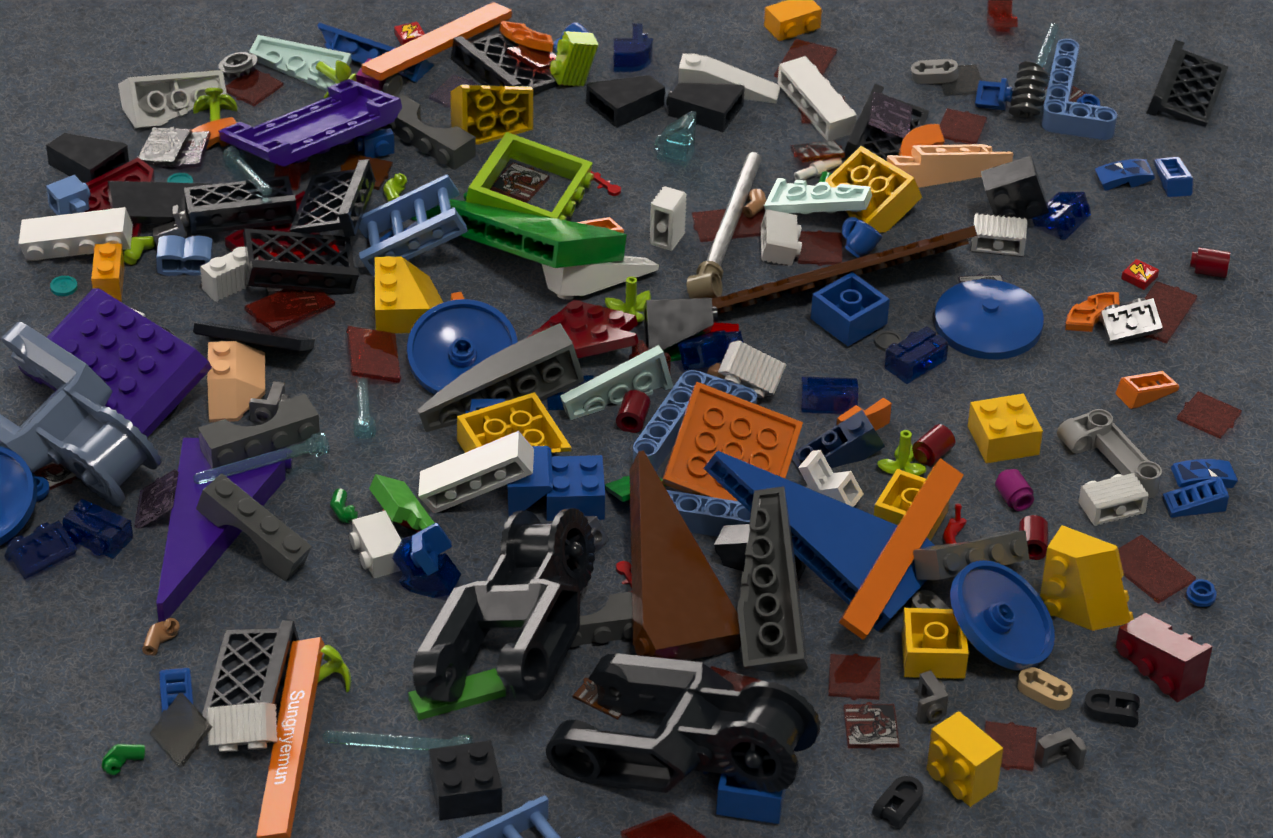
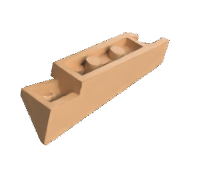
M984 144L913 145L912 156L887 155V162L914 177L918 188L982 177L981 171L1012 162L1013 160L1012 152H992V147Z

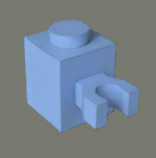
M75 175L46 185L48 204L56 215L82 213L89 210L88 198L91 196L87 184L82 183Z

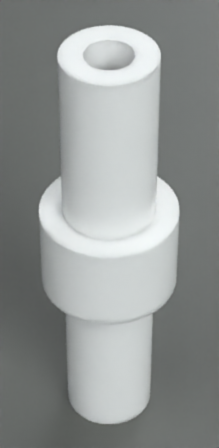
M836 156L826 161L819 160L813 162L808 168L795 172L794 178L795 180H805L813 176L815 178L820 177L823 171L827 172L841 166L842 160L839 156Z

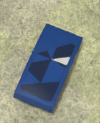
M1146 159L1123 160L1095 168L1104 191L1127 182L1131 188L1155 179Z
M1197 459L1174 463L1171 466L1173 475L1180 488L1221 477L1226 488H1233L1238 482L1229 461Z

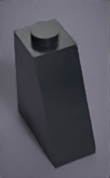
M650 75L586 84V104L616 128L664 107L665 87Z
M679 83L667 96L668 116L724 132L744 106L745 86L737 84Z
M63 133L46 145L48 165L68 176L75 175L82 183H87L129 162L128 146L122 142Z
M712 298L646 300L643 306L646 351L659 345L663 352L666 353L710 332L718 319L717 307L712 306Z
M749 524L723 526L714 543L715 551L719 555L723 566L744 572L746 545L750 531ZM794 554L799 582L806 565Z

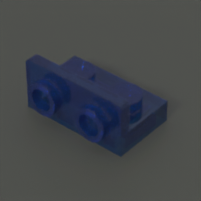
M1058 192L1047 203L1049 213L1032 218L1035 227L1056 228L1059 238L1066 240L1091 216L1085 192Z
M801 377V411L805 413L844 414L855 405L858 406L859 387L857 378Z
M58 520L52 524L48 522L41 524L32 534L26 537L20 535L12 539L8 543L4 557L7 561L12 559L24 579H27L75 554L77 547Z

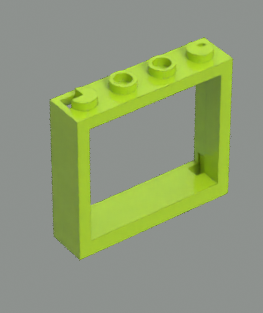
M506 132L468 187L466 202L567 221V216L571 217L574 213L576 202L580 203L582 201L585 187L590 188L591 181L594 178V174L591 173L593 162ZM510 158L572 180L552 212L490 190Z

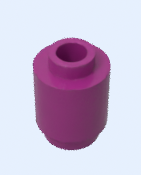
M1007 469L998 475L995 487L1010 508H1014L1016 511H1023L1033 504V490L1019 470Z

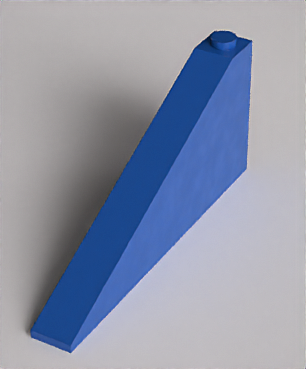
M717 451L703 468L750 513L754 490L784 486L794 554L848 605L898 526L720 451ZM926 537L920 548L934 546V544ZM914 559L873 625L876 631L879 632L927 581L917 580Z

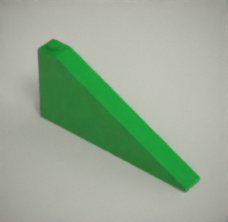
M450 199L451 208L456 209L467 226L468 232L460 236L553 268L624 261L627 234L593 225ZM440 205L426 211L427 220L441 214Z

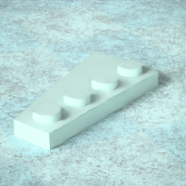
M261 35L257 36L249 53L257 56L259 63L327 92L328 87L336 83L316 70L317 63L322 61L335 70L336 60L345 62L348 66L352 61L350 53Z
M777 178L764 207L765 211L768 209L783 213H834L847 210L858 212L867 209L872 192L869 186L840 184L833 188L826 182H819L817 185L811 186L807 185L804 180H796L794 184L786 183V179Z
M658 345L568 391L560 397L567 416L570 420L604 410L605 405L610 403L620 405L625 393L630 390H639L646 395H652L654 389L663 387L667 390L674 386L664 352Z

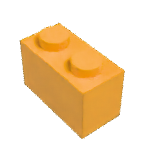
M786 0L765 7L764 27L778 41L821 28L822 8L813 0Z
M122 243L95 244L91 278L92 288H100L122 302L125 270Z

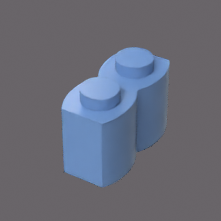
M167 235L158 239L156 262L157 273L161 275L177 276L185 273L190 276H201L200 266L209 263L213 259L212 238L206 236L183 238L176 235Z

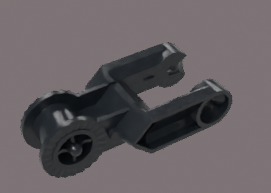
M575 508L563 509L556 515L552 523H541L534 513L527 510L513 512L508 517V521L504 524V530L502 531L500 558L488 579L459 586L452 590L417 651L413 665V682L421 700L427 703L457 701L465 687L466 671L488 631L507 628H521L515 641L506 643L498 658L497 675L503 677L511 684L509 700L537 701L543 698L580 629V591L588 585L594 570V536L592 534V527L589 525L588 519L584 516L583 512Z
M615 653L603 656L589 677V680L596 683L597 703L601 707L622 715L632 714L638 709L666 712L667 714L654 736L598 730L587 722L566 720L558 726L545 750L550 764L560 774L584 783L667 793L695 770L727 774L734 778L737 783L744 784L747 788L771 793L775 791L780 792L793 784L799 771L798 759L794 752L806 750L815 743L820 733L821 722L813 705L808 703L806 698L799 695L796 690L789 689L786 685L760 681L746 685L741 691H734V686L731 682L702 662Z

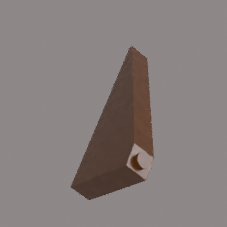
M644 450L639 451L629 470L633 645L638 656L687 661L736 651L741 646L738 613Z

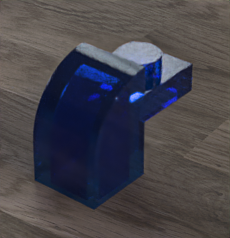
M633 24L632 38H613L614 72H636L645 69L651 64L653 38H648V34H643L642 24Z
M716 331L695 336L678 343L684 370L707 368L722 362L731 342H743L741 331Z
M412 536L402 538L392 556L393 561L403 573L399 583L409 592L431 598L450 595L462 574L446 553L439 554L438 571L428 576L423 568H417L411 559Z

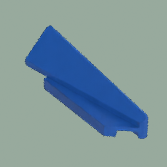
M322 23L317 25L325 38L326 49L350 53L352 61L364 64L368 58L374 59L395 49L394 47ZM425 59L398 73L413 82H417L434 64Z

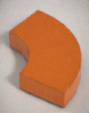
M507 21L500 23L499 30L508 39L526 47L552 52L553 41L550 35L533 31L522 23Z
M939 124L923 125L910 131L902 141L899 156H912L913 145H944L945 141Z
M1119 292L1095 294L1089 296L1086 301L1075 304L1068 313L1065 330L1093 332L1094 325L1099 321L1100 313L1105 307L1114 304L1120 306Z

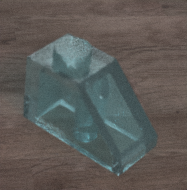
M691 111L667 125L663 133L656 137L654 149L657 150V160L684 167L687 166L695 152L696 112Z

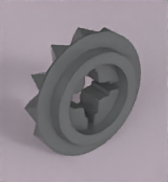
M237 52L225 57L219 63L218 68L223 70L225 77L233 78L238 76L240 78L242 75H249V72L255 71L259 63L256 55L247 52Z

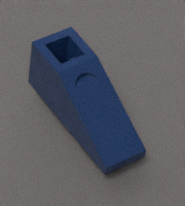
M861 410L794 451L792 459L799 469V466L812 451L821 450L830 468L865 460L884 448L885 445L864 411Z

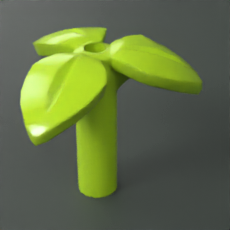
M336 60L335 70L322 61L316 65V70L333 80L336 84L347 79L356 81V73L351 75V69L345 62ZM329 92L325 94L324 99L330 97Z
M222 88L205 89L204 92L207 95L200 96L193 106L194 114L210 108V121L221 119L220 107L237 112L235 100L227 94H222Z
M630 276L626 279V302L607 297L605 298V304L609 309L636 315L637 322H641L644 320V316L639 312L643 311L646 300H651V294L647 290L637 295V278Z
M903 430L900 433L899 446L894 454L896 460L882 459L877 462L878 467L883 471L894 474L897 469H903L905 472L917 476L926 472L925 466L918 463H910L915 458L911 444L912 433L909 430Z
M325 645L321 652L325 654L323 659L328 662L320 667L318 682L337 672L343 676L346 692H349L351 674L347 665L334 647Z

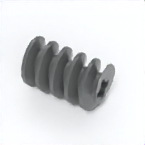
M1024 61L1019 64L1020 70L1017 72V80L1015 81L1009 113L1013 116L1028 118L1041 114V110L1037 106L1043 105V100L1038 97L1045 96V91L1040 88L1047 87V82L1042 79L1049 78V73L1043 70L1037 63Z

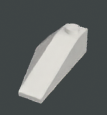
M624 256V261L553 268L542 264L548 289L555 292L557 297L561 299H573L574 296H585L625 282L627 277L633 276L637 278L657 271L659 265L647 258Z

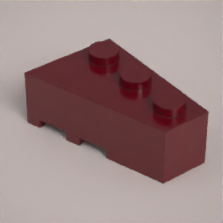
M1144 613L1119 627L1115 648L1122 657L1127 658L1138 667L1142 675L1148 676L1159 686L1164 694L1169 695L1178 703L1204 687L1213 646L1207 643L1200 645L1192 641L1191 635L1187 633L1180 635L1172 631L1171 625Z

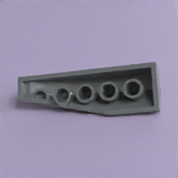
M561 323L488 357L461 374L417 410L425 431L429 432L457 424V416L470 411L471 399H505V401L535 392L540 401L584 382L574 345Z
M785 487L754 490L749 538L745 552V566L741 579V594L737 607L744 669L775 673L808 669Z

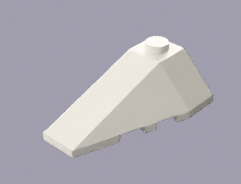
M684 53L682 55L678 84L745 86V100L777 103L780 91L778 84L708 56Z
M223 70L129 77L118 84L122 109L135 128L161 126L174 117L187 114V111L193 109L195 101L200 96L207 95L204 92L207 88H222V94H227Z

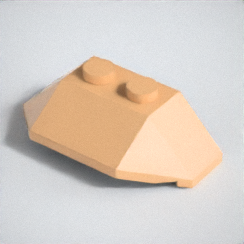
M237 341L208 342V361L212 366V369L207 374L209 422H217L224 419L229 422L239 421L243 414L249 410L250 399H261L265 395V352Z

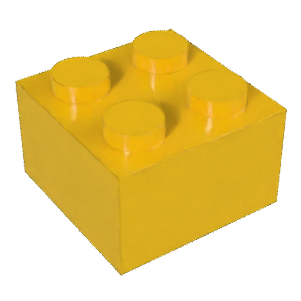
M1024 393L970 402L968 428L985 463L1040 454L1043 430Z
M897 469L875 503L874 516L898 525L926 478ZM949 501L927 536L930 541L948 513Z
M904 608L901 632L904 677L920 678L921 673L931 670L936 678L965 679L969 654L968 641L954 616L953 610Z
M958 711L932 728L926 770L934 780L940 781L950 789L955 798L964 801L971 807L997 789L1003 747Z

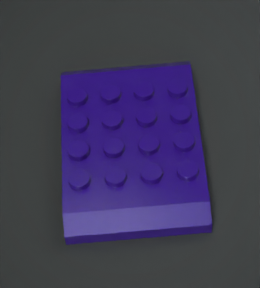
M347 79L328 87L330 96L328 98L255 127L239 122L218 131L222 141L284 167L291 163L304 162L308 159V156L313 154L326 153L333 146L348 144L355 137L374 133L375 129L395 121L402 109L400 98Z
M93 288L46 337L86 363L113 391L105 407H110L112 410H116L118 414H122L125 419L131 421L133 426L139 428L140 432L146 435V437L160 425L212 369L210 362L195 348L100 288ZM18 366L22 373L37 383H44L54 391L57 390L40 377H34Z

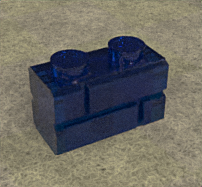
M928 326L918 332L913 331L898 344L892 343L887 348L885 353V369L908 384L947 360L948 341L942 336L936 335V332Z
M83 499L62 520L64 538L73 545L80 544L89 548L98 556L103 554L114 559L122 551V548H125L133 539L131 520Z

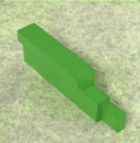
M375 474L369 489L393 522L402 523L403 520H406L412 529L420 531L434 524V521L404 481Z

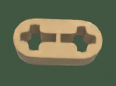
M1035 667L1020 671L1017 685L1022 694L1054 710H1064L1070 706L1073 690L1069 684Z

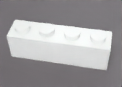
M806 56L781 63L778 74L779 86L827 141L851 135L857 122L856 113L846 104L842 96L833 89L830 82L821 75L817 67Z
M126 207L24 219L21 222L19 246L26 261L94 253L95 244L122 243V248L125 250L131 248L133 224Z
M517 431L420 471L418 497L433 513H438L533 474L534 448Z

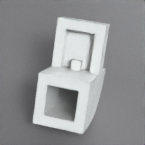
M821 450L812 451L799 466V470L808 485L807 488L852 507L863 496V492L852 471L833 473Z

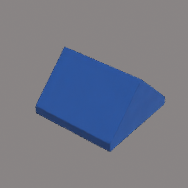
M532 446L534 448L533 474L507 484L509 516L513 512L526 510L553 489L552 453L550 447Z

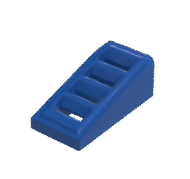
M1180 157L1154 160V165L1168 197L1192 195L1193 177Z
M1221 477L1164 493L1162 499L1172 518L1224 512L1227 509L1229 494ZM1177 500L1181 501V506H1178L1176 502Z
M190 669L161 670L159 676L164 732L195 729ZM188 714V716L169 718L170 715Z

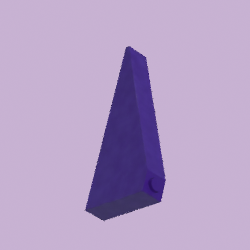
M183 438L156 602L158 622L170 618L242 532L241 529L232 525L217 527L196 510L203 489L222 473L259 504L264 506L285 481L287 469H292L293 454L292 451H287V446L213 470L200 449L199 438Z

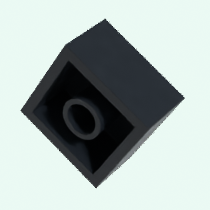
M1031 156L981 171L984 189L995 217L999 215L1000 217H1020L1021 219L1026 218L1029 220L1049 213L1045 193Z
M491 740L429 749L430 778L439 821L502 812V785Z

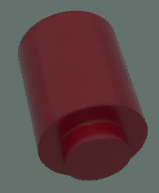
M1198 247V252L1192 251L1190 267L1195 268L1194 273L1226 278L1231 252Z
M630 390L625 393L616 417V424L622 431L637 433L642 430L651 405L648 395L639 390Z
M941 424L935 425L913 444L914 458L921 464L933 465L955 446V437L946 426Z
M1026 516L1019 523V531H1026L1029 559H1043L1046 556L1048 547V522L1041 516Z

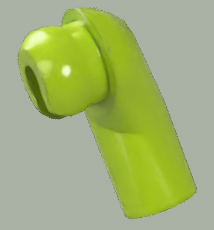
M397 173L394 178H391L384 185L383 192L388 202L400 197L399 194L405 189L407 183L405 175Z
M152 236L132 237L131 248L124 250V262L128 265L136 264L143 250L154 248V238Z

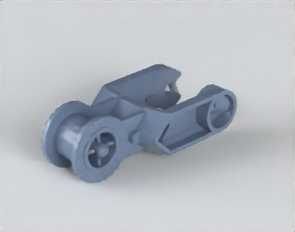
M17 322L0 340L13 350L11 358L27 373L34 377H40L57 390L20 427L0 414V446L10 449L21 456L32 473L51 462L57 465L60 463L73 472L77 478L81 479L83 484L88 486L92 492L97 493L99 497L104 498L112 506H120L125 501V495L120 486L141 465L153 470L157 469L162 462L161 456L158 455V450L154 448L153 443L148 441L146 435L140 432L139 428L133 426L130 420L125 419L116 410L105 407L113 391L86 363L30 326Z

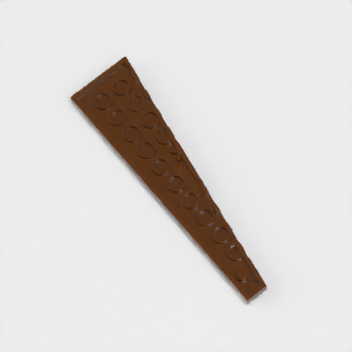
M975 225L905 246L895 247L880 253L870 254L788 277L776 282L763 284L752 289H745L726 296L716 297L712 299V306H716L717 313L722 314L732 311V305L741 303L743 308L757 304L756 298L765 296L766 301L782 297L781 291L789 290L790 294L835 282L851 272L856 275L866 274L969 244L968 239L977 236Z

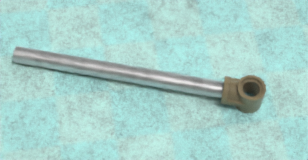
M751 152L747 155L707 260L699 264L696 275L687 278V291L690 299H713L722 295L723 286L721 280L723 278V269L721 265L762 160L758 153Z

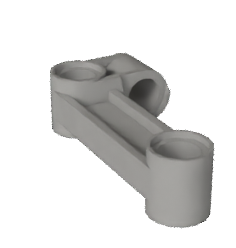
M1095 409L1081 416L1067 419L1059 426L1057 436L1073 453L1077 454L1089 449L1098 448L1122 475L1135 473V477L1140 480V484L1148 492V498H1153L1158 494L1162 475L1161 467L1157 463L1149 461L1113 423L1111 413L1103 409Z

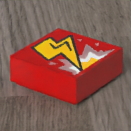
M418 22L394 27V34L401 45L425 35Z
M1136 259L1122 272L1121 279L1145 290L1158 277L1159 269Z

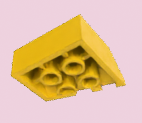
M459 85L450 91L451 127L458 126L475 136L476 145L501 139L506 132L516 135L533 130L532 87Z
M862 146L825 180L833 188L840 184L869 186L872 197L867 209L858 212L847 210L846 212L850 217H856L866 222L879 233L889 231L923 198L914 177Z
M402 256L375 257L376 334L410 333L416 321L426 311L444 302L431 278Z
M535 392L457 416V441L465 453L517 431L524 436L531 446H548L551 448V453L571 451L570 444Z
M1061 525L1047 547L1040 597L1050 615L1092 631L1123 625L1134 619L1133 613L1129 611L1127 605L1129 601L1128 591L1124 590L1122 577L1124 573L1118 546Z

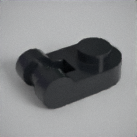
M1094 689L1086 694L1083 707L1085 713L1091 718L1118 722L1122 726L1130 728L1138 725L1139 714L1137 710L1140 707L1138 695L1105 689Z
M911 776L898 777L877 800L872 809V815L879 819L884 817L891 821L892 826L901 829L906 824L908 817L922 801L923 785L921 781ZM894 803L900 807L896 810L890 806Z

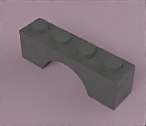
M403 94L397 97L401 100L402 109L395 121L382 126L384 129L391 128L394 135L401 138L404 142L420 149L422 153L430 155L441 164L453 170L476 156L475 136L458 126L438 129L424 125L421 122L420 104Z
M302 394L280 401L276 415L261 425L239 426L224 419L198 427L200 449L211 468L215 470L320 436L319 414L307 395Z
M221 473L203 489L196 510L217 527L232 525L244 531L259 548L263 564L282 580L287 581L305 564L312 546Z
M1000 531L981 535L980 539L934 545L913 550L917 580H940L954 577L967 565L975 561L986 560L1008 565L1029 560L1026 531Z
M632 592L610 594L607 604L601 610L590 615L580 616V629L570 647L592 643H606L621 639H633Z

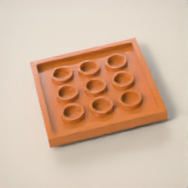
M696 382L662 483L689 494L738 501L703 469L713 455L720 451L782 478H786L803 422Z

